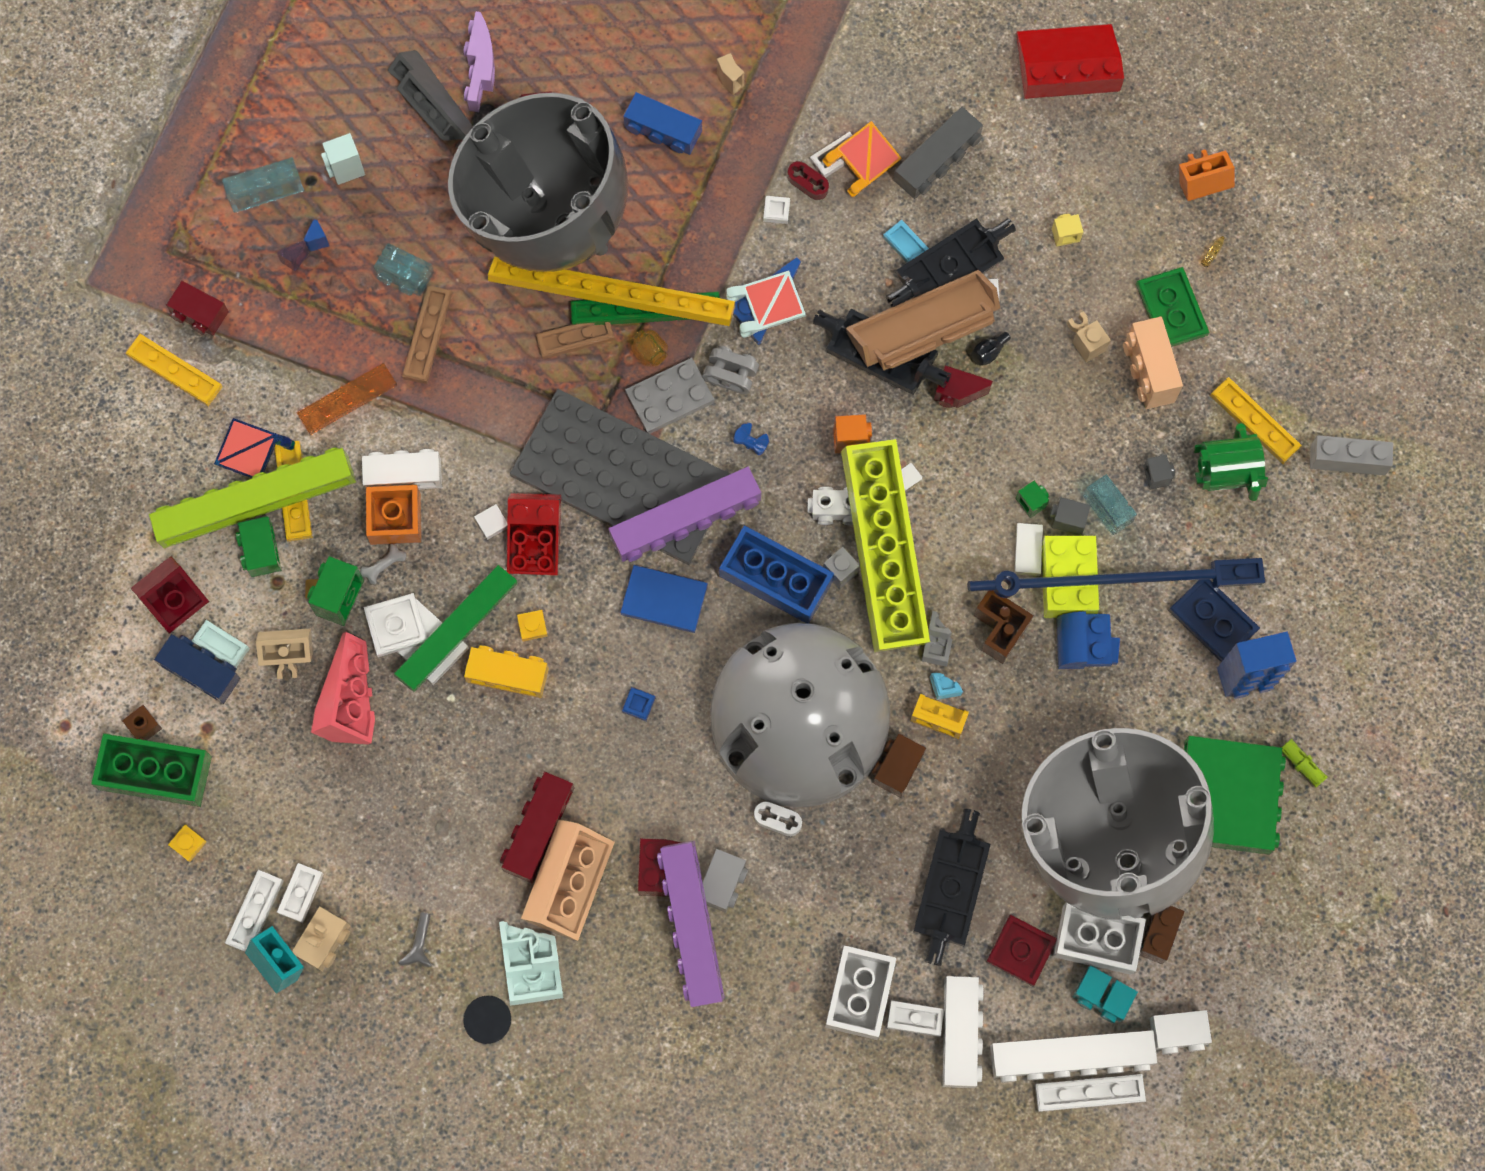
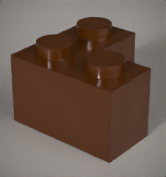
M989 590L974 613V617L993 628L981 651L1003 664L1030 625L1034 615L1011 600L999 597L994 590Z

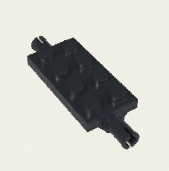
M977 218L898 268L895 273L903 286L886 295L887 302L890 303L892 301L890 306L895 307L910 298L913 299L974 271L979 270L984 274L1005 259L999 251L998 244L1000 240L1016 231L1015 225L1011 224L1009 226V223L1012 221L1006 218L995 227L986 229Z
M820 309L817 312L819 316L815 315L813 319V324L830 331L833 335L826 348L827 353L914 395L925 378L943 388L946 387L951 378V373L932 365L938 356L937 350L930 351L886 370L882 369L879 362L867 367L848 336L846 328L869 317L853 309H850L844 318H836Z
M971 809L963 810L964 813L959 831H956V833L939 831L913 933L924 935L931 939L925 962L931 964L934 954H936L934 961L936 966L942 965L946 943H953L963 947L966 944L991 845L976 839L974 833L980 813L974 810L970 821Z

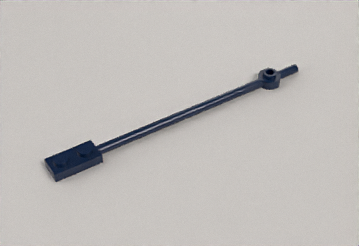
M1262 558L1214 560L1211 562V569L1020 579L1012 571H1002L993 580L968 581L967 588L969 592L994 590L999 597L1010 598L1019 589L1203 579H1213L1214 587L1262 585L1265 583ZM1002 581L1008 584L1007 590L1002 588Z

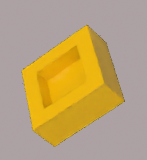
M542 610L517 615L523 642L548 637Z
M184 825L168 845L187 861L191 862L207 841L187 825Z

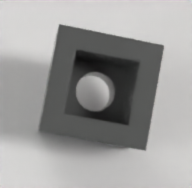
M1167 455L1147 458L1143 466L1149 490L1169 486L1175 476L1174 465L1168 461Z

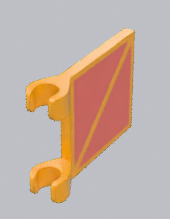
M871 121L837 148L830 151L822 161L827 167H830L839 158L844 160L859 179L847 190L851 197H855L902 158Z

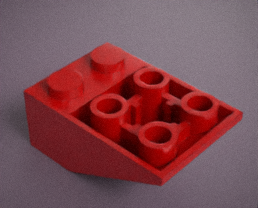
M510 493L507 516V572L509 574L558 575L561 495Z

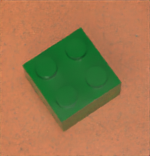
M329 556L326 563L323 562L318 570L319 579L316 586L313 585L310 588L307 600H309L308 604L316 616L345 626L364 579L357 566Z

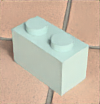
M350 133L322 143L325 152L321 153L328 175L330 178L335 177L338 185L365 175Z

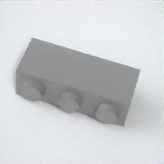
M1317 435L1310 448V469L1385 476L1393 466V442Z

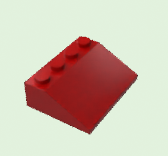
M1112 24L1016 32L1024 99L1120 92L1124 81L1122 57Z

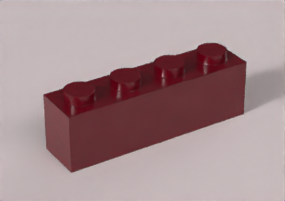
M545 771L542 778L537 777L532 791L535 792L531 801L527 800L523 807L521 815L524 818L521 825L516 824L511 834V839H513L510 849L505 848L501 856L500 863L503 864L501 867L503 872L533 883L548 849L557 822L561 820L575 789L573 783Z

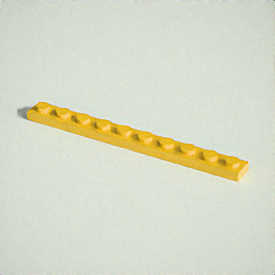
M495 256L488 272V281L724 326H730L735 309V301L570 270L554 272L528 271L511 266Z

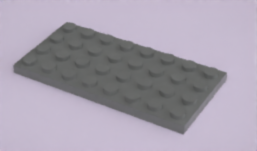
M557 389L510 472L511 477L545 494L561 495V502L611 527L730 475V473L560 389ZM709 528L701 531L698 529L691 531L689 536L679 541L673 539L667 542L666 546L659 551L690 565Z

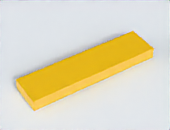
M142 334L138 335L125 353L132 360L208 407L223 387L221 383Z
M1229 377L1211 393L1210 397L1238 423L1244 424L1246 430L1251 435L1257 434L1261 444L1282 464L1302 446Z
M300 441L274 444L277 467L285 464L293 465L299 463L302 459ZM308 499L282 508L287 542L313 538Z

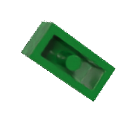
M266 516L239 522V531L236 532L238 546L243 547L244 555L240 556L243 571L247 570L251 577L282 571L273 523L270 518Z

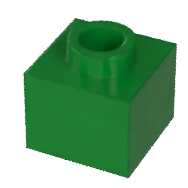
M1034 480L1020 489L1015 499L1029 518H1032L1047 507L1049 494L1042 485L1038 486Z

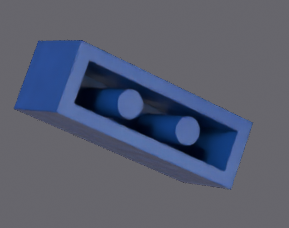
M637 92L623 116L624 127L629 132L636 135L642 134L656 144L663 143L668 145L677 153L684 152L690 155L702 133V120Z

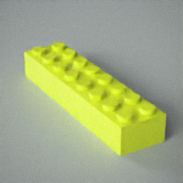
M893 439L846 446L841 451L874 652L925 645L930 642L897 441Z

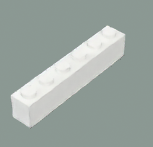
M1153 1030L993 1043L990 1046L993 1078H1000L1001 1083L1017 1081V1076H1027V1080L1044 1079L1043 1074L1053 1073L1054 1078L1070 1077V1072L1078 1071L1081 1072V1076L1097 1075V1070L1107 1069L1108 1074L1123 1073V1068L1134 1067V1072L1149 1071L1150 1066L1157 1063Z

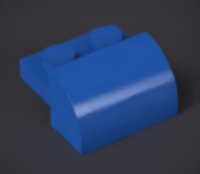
M1085 611L1066 613L1057 617L1058 669H1084L1085 667L1112 665L1110 614H1086Z

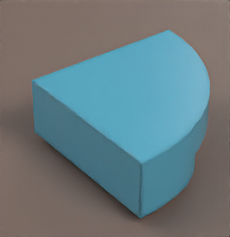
M931 673L929 678L937 700L961 696L963 691L956 681L954 682L950 678L945 677L942 673Z

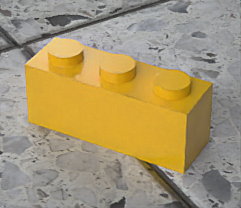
M482 645L478 648L471 647L464 675L467 683L542 698L549 670L548 664L544 662V659L536 656H529V659L521 658L519 654L512 651H504L503 654L493 652V648Z

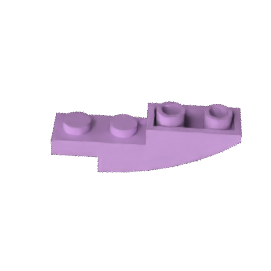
M476 11L474 20L469 22L468 34L471 35L470 41H466L464 46V56H467L470 66L469 79H471L470 87L466 86L464 101H467L469 111L479 112L483 90L493 92L495 62L486 22L481 12Z

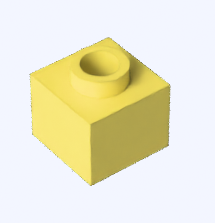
M1063 214L1054 219L1052 232L1056 247L1081 241L1083 229L1079 214L1072 216L1071 214Z

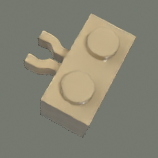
M311 628L259 632L256 639L258 666L279 665L277 679H283L282 670L285 668V664H288V669L292 671V678H297L298 669L295 663H306L312 660Z
M319 906L292 952L299 959L323 972L325 967L329 968L336 958L334 952L338 945H343L348 939L350 925Z

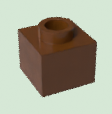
M144 705L122 720L136 739L148 740L163 729ZM144 719L142 726H136L139 721Z

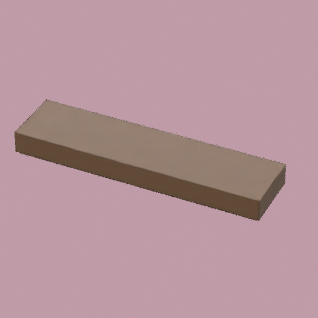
M427 286L403 371V379L428 384L450 305L452 290Z

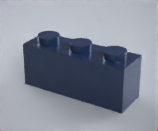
M171 634L155 657V662L224 705L241 679L236 673L237 668L226 661H223L222 664L214 660L216 656L205 648H202L201 651L193 647L194 642L187 637L181 635L178 638Z

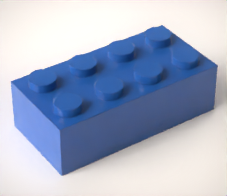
M745 525L719 568V577L807 624L812 620L834 579L833 572Z
M1288 631L1236 643L1217 667L1225 697L1234 696V699L1248 696L1250 691L1258 690L1259 693L1273 690L1274 686L1279 684L1280 679L1284 678L1285 674L1290 672L1291 667L1297 662Z

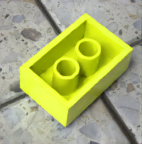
M1096 536L1044 537L1042 542V577L1098 575ZM1098 585L1043 588L1044 618H1057L1066 613L1085 611L1086 614H1097L1099 612Z

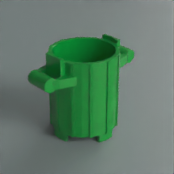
M1239 423L1235 428L1234 439L1202 442L1200 445H1195L1194 453H1199V472L1195 473L1197 484H1203V490L1214 491L1246 487L1248 498L1251 501L1258 499L1261 487H1266L1268 477H1265L1264 452L1257 434L1247 435L1246 426Z

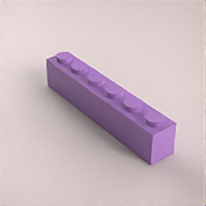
M748 466L610 527L609 534L622 562L626 560L632 562L642 557V553L646 551H657L665 547L666 543L673 539L679 541L686 538L691 531L696 529L699 531L705 530L712 525V522L718 519L727 520L733 517L736 511L743 508L749 510L756 507L759 501H761V491Z
M695 840L663 846L660 848L661 853H658L657 857L659 867L664 869L666 879L662 881L665 896L669 895L671 906H668V916L670 922L675 923L676 932H673V942L675 948L680 949L681 958L678 959V968L680 974L685 975L686 985H683L685 1001L690 1000L691 1007L722 1002L725 995Z

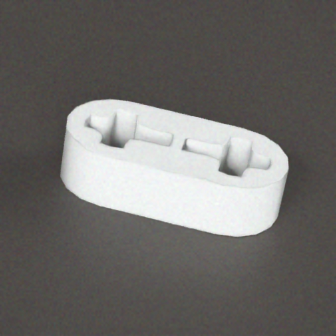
M762 802L755 808L754 818L758 825L785 836H795L800 832L802 819L798 813L770 802ZM766 808H769L770 814L777 817V819L767 818L766 821H763L759 811H765ZM792 817L795 819L794 823L798 826L787 830L786 824L779 820L781 818L788 821Z

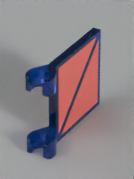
M233 418L214 465L252 479L255 474L265 472L275 445L291 451L294 449L295 441L286 436Z

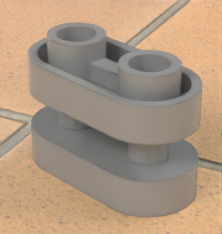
M725 346L713 348L709 361L714 366H706L702 378L713 385L740 394H749L753 383L747 376H756L759 368L756 358L748 354L739 355L733 353L731 349Z

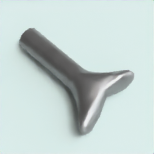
M420 913L413 948L398 962L399 965L404 966L419 962L425 967H432L423 951L431 914Z

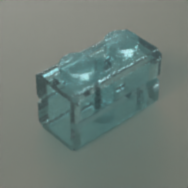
M389 243L385 246L381 256H379L374 265L379 281L386 285L393 283L399 286L400 291L409 296L413 293L421 296L426 288V284H428L434 273L432 264Z
M1107 474L1089 485L1083 494L1085 500L1112 535L1117 534L1133 523L1137 516V513L1131 506H1128V501Z

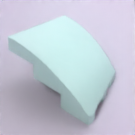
M504 921L499 922L510 1006L563 998L555 936L546 933H536L534 930L525 927L524 929L513 927Z

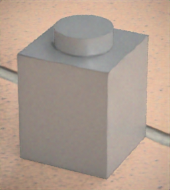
M842 547L824 562L823 567L834 573L833 583L840 590L859 573L860 565Z

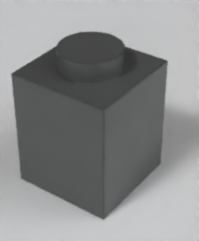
M1061 497L1058 505L1053 504L1049 519L1054 520L1052 528L1081 536L1085 529L1090 505Z

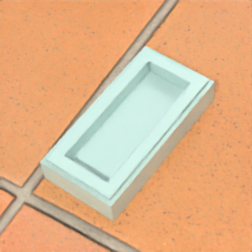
M207 620L192 639V642L200 648H205L222 662L226 661L236 668L250 649L249 646Z

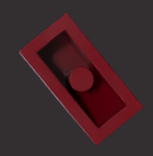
M945 365L944 371L951 373V378L945 388L938 385L934 401H937L946 408H959L989 394L993 381Z

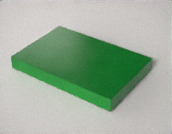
M1183 267L1136 282V287L1149 319L1162 317L1171 347L1209 335V329Z

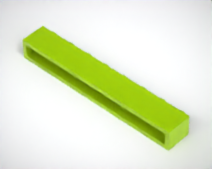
M331 448L326 450L325 454L317 457L307 456L301 459L299 463L281 465L276 468V471L255 474L250 480L244 482L235 481L226 488L208 490L203 496L185 498L180 501V504L159 507L156 509V512L149 514L156 541L163 548H167L354 484L356 479L348 454L343 448Z

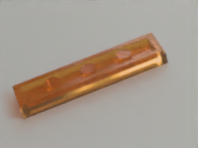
M382 363L298 411L297 415L308 433L312 435L396 387L397 383L386 365Z

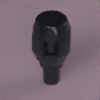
M1004 332L998 337L983 339L971 352L973 361L979 366L987 365L994 361L1004 347V344L1011 339L1009 333Z

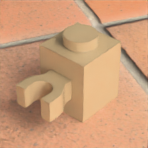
M1083 311L1078 316L1082 324L1074 323V320L1071 318L1067 321V325L1070 330L1076 332L1072 343L1087 363L1107 351L1111 340L1097 320L1090 325L1088 324L1087 315Z

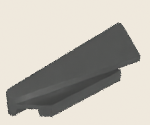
M416 50L400 52L388 68L389 73L401 82L397 87L398 91L442 140H463L473 128L472 124L419 52Z

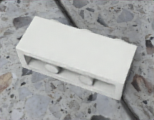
M422 449L419 453H409L408 451L401 450L394 452V454L384 455L381 452L369 453V456H362L363 487L365 491L366 487L417 485L419 489L442 488L441 458L438 451Z

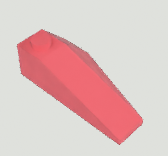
M348 632L342 634L315 708L311 733L331 742L368 745L372 743L375 715L374 711L370 710L369 697H372V688H368L367 673L369 672L366 641Z

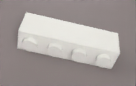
M946 976L944 979L942 1087L976 1088L977 1082H982V1066H977L978 1055H982L983 1049L982 1038H978V1028L983 1026V1012L978 1011V1001H983V985L979 984L978 977Z

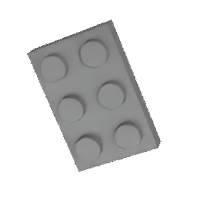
M693 358L625 389V393L640 422L649 434L715 403V399L702 378Z

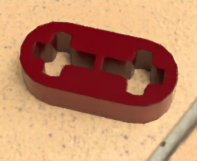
M801 161L793 162L788 167V181L797 189L814 200H821L827 196L829 182L823 175ZM794 171H803L802 176L794 177ZM819 184L822 185V190H820V189H818L817 191H814V190H813V189H814V185H815V186H818Z

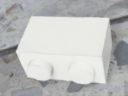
M1207 1010L1157 1015L1150 1018L1151 1031L1153 1030L1155 1049L1162 1050V1055L1178 1053V1048L1188 1047L1189 1052L1205 1050L1204 1045L1212 1043Z

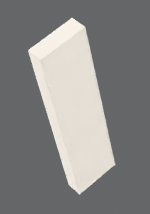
M1142 1074L1035 1084L1038 1112L1146 1102Z

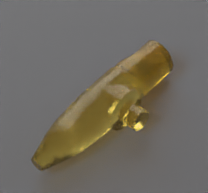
M1224 236L1217 239L1209 248L1201 261L1202 266L1208 267L1223 246Z

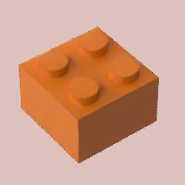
M417 485L366 487V536L370 545L421 543V493Z

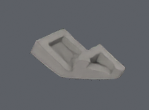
M932 611L928 629L930 642L925 644L922 661L947 667L952 645V632L940 621L938 613Z

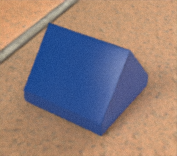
M314 219L304 237V242L309 251L330 246L318 220Z

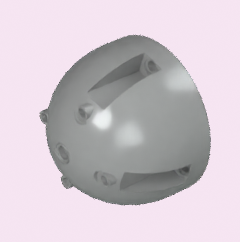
M794 623L765 630L761 633V636L748 642L742 648H738L732 654L719 674L713 691L710 710L711 731L720 760L731 776L742 787L759 798L774 804L789 807H811L826 804L845 796L870 775L879 761L886 744L890 725V703L885 681L880 671L876 669L871 660L863 653V648L855 641L828 627L816 624ZM752 650H757V651H758V652L755 653L754 655H752V654L750 653V651H752ZM860 668H865L868 672L862 673ZM800 688H805L810 692V696L806 699H801L795 692ZM756 724H761L764 728L761 730H757L754 728V726ZM835 736L839 741L833 743L829 738ZM738 755L743 758L744 762L740 766H733L729 760L732 756ZM841 774H849L853 782L844 785L839 781L838 777Z
M1129 728L1104 729L1084 734L1065 743L1050 754L1036 770L1028 784L1022 804V827L1032 860L1041 877L1065 902L1085 913L1104 919L1122 920V916L1140 918L1144 913L1150 912L1153 915L1175 904L1192 888L1202 874L1212 847L1214 835L1213 808L1209 788L1203 773L1195 761L1182 748L1162 736L1147 731ZM1104 745H1110L1108 748H1100ZM1128 863L1134 864V865H1133L1132 867H1130V868H1124V867H1123L1124 865H1126V864H1128Z

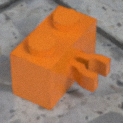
M1205 149L1201 151V158L1195 159L1193 154H1188V162L1179 164V182L1187 201L1235 187V167L1226 150L1208 156Z
M866 414L835 416L833 427L835 454L841 453L846 446L870 443L872 426L871 422L866 421Z

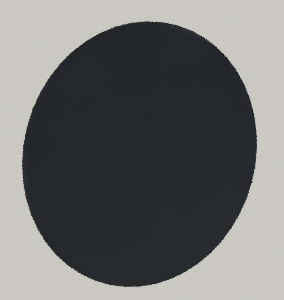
M481 996L473 1000L466 1008L463 1018L464 1028L467 1034L476 1042L482 1044L495 1043L501 1040L510 1029V1010L504 1001L495 996Z

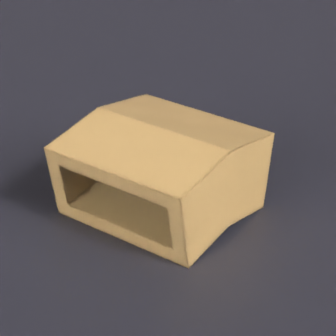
M731 53L717 58V74L723 86L734 95L744 87V71L735 63Z

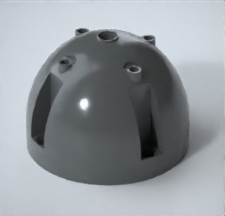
M539 93L520 97L498 107L482 118L469 131L459 145L452 160L448 177V193L458 218L483 248L493 252L500 260L511 266L528 271L554 272L572 268L586 262L595 255L602 256L608 251L607 242L615 234L625 211L628 197V176L625 159L617 139L603 115L595 107L572 95Z

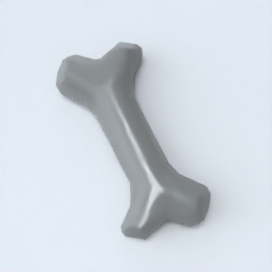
M390 544L389 553L371 567H362L360 573L362 577L369 579L370 584L376 585L379 573L394 562H404L406 560V553L399 551L396 544Z

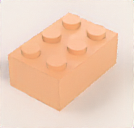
M1162 317L1133 323L1129 333H1127L1123 347L1125 355L1130 356L1132 362L1130 371L1133 379H1137L1139 385L1137 394L1140 402H1144L1146 409L1175 403L1183 384Z

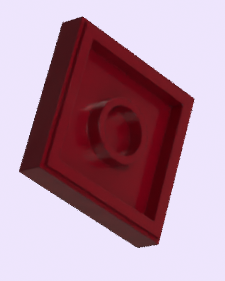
M1010 914L986 963L1034 987L1057 938Z

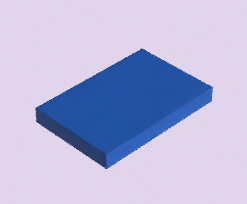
M633 565L620 613L623 616L695 633L708 583Z

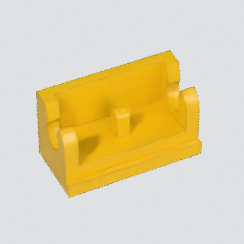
M920 694L910 721L959 739L969 711L960 710Z

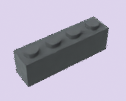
M959 108L895 170L893 181L914 199L920 194L925 195L931 189L932 182L937 177L939 179L943 178L953 162L958 163L970 146L974 147L980 142L983 124L965 108Z

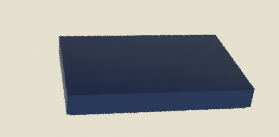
M1210 579L1198 580L1168 610L1220 662L1224 660L1236 643L1248 641L1260 629L1218 587H1214Z

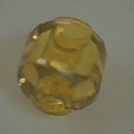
M641 330L633 337L634 343L631 351L644 366L657 367L667 358L668 345L655 330L646 332Z

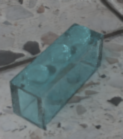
M293 157L222 179L228 201L234 213L305 191Z

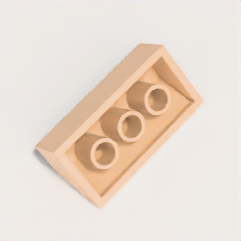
M558 820L521 919L545 930L578 941L615 842L579 823Z

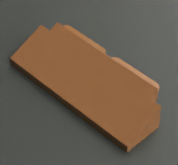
M977 270L846 328L847 334L867 367L879 362L883 370L894 368L933 351L940 345L951 343L995 322L993 311L1000 309L997 288Z

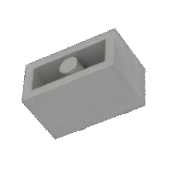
M716 849L703 881L707 906L724 913L727 912L728 907L734 908L739 895L735 892L738 883H744L749 869L745 868L746 860Z

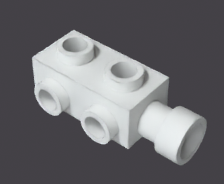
M820 487L818 490H813V498H808V513H813V520H818V524L821 525L833 524V520H843V524L853 525L851 509L846 503L849 501L847 487L844 490H833L832 487ZM821 501H830V504L825 506L821 504Z

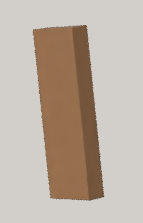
M605 322V325H594L595 323L576 324L536 334L542 359L614 341L611 324L609 322Z

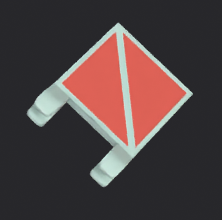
M789 271L727 289L726 297L728 300L738 301L746 297L755 320L740 324V334L743 338L749 337L758 331L806 316Z

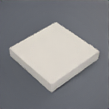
M414 593L364 607L378 657L422 645L427 640Z

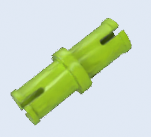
M1292 738L1281 747L1283 748L1282 753L1295 765L1294 769L1297 772L1300 771L1315 788L1328 778L1312 761L1313 757L1302 751Z

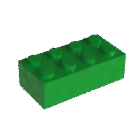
M103 733L91 785L100 791L201 807L212 756L206 750Z

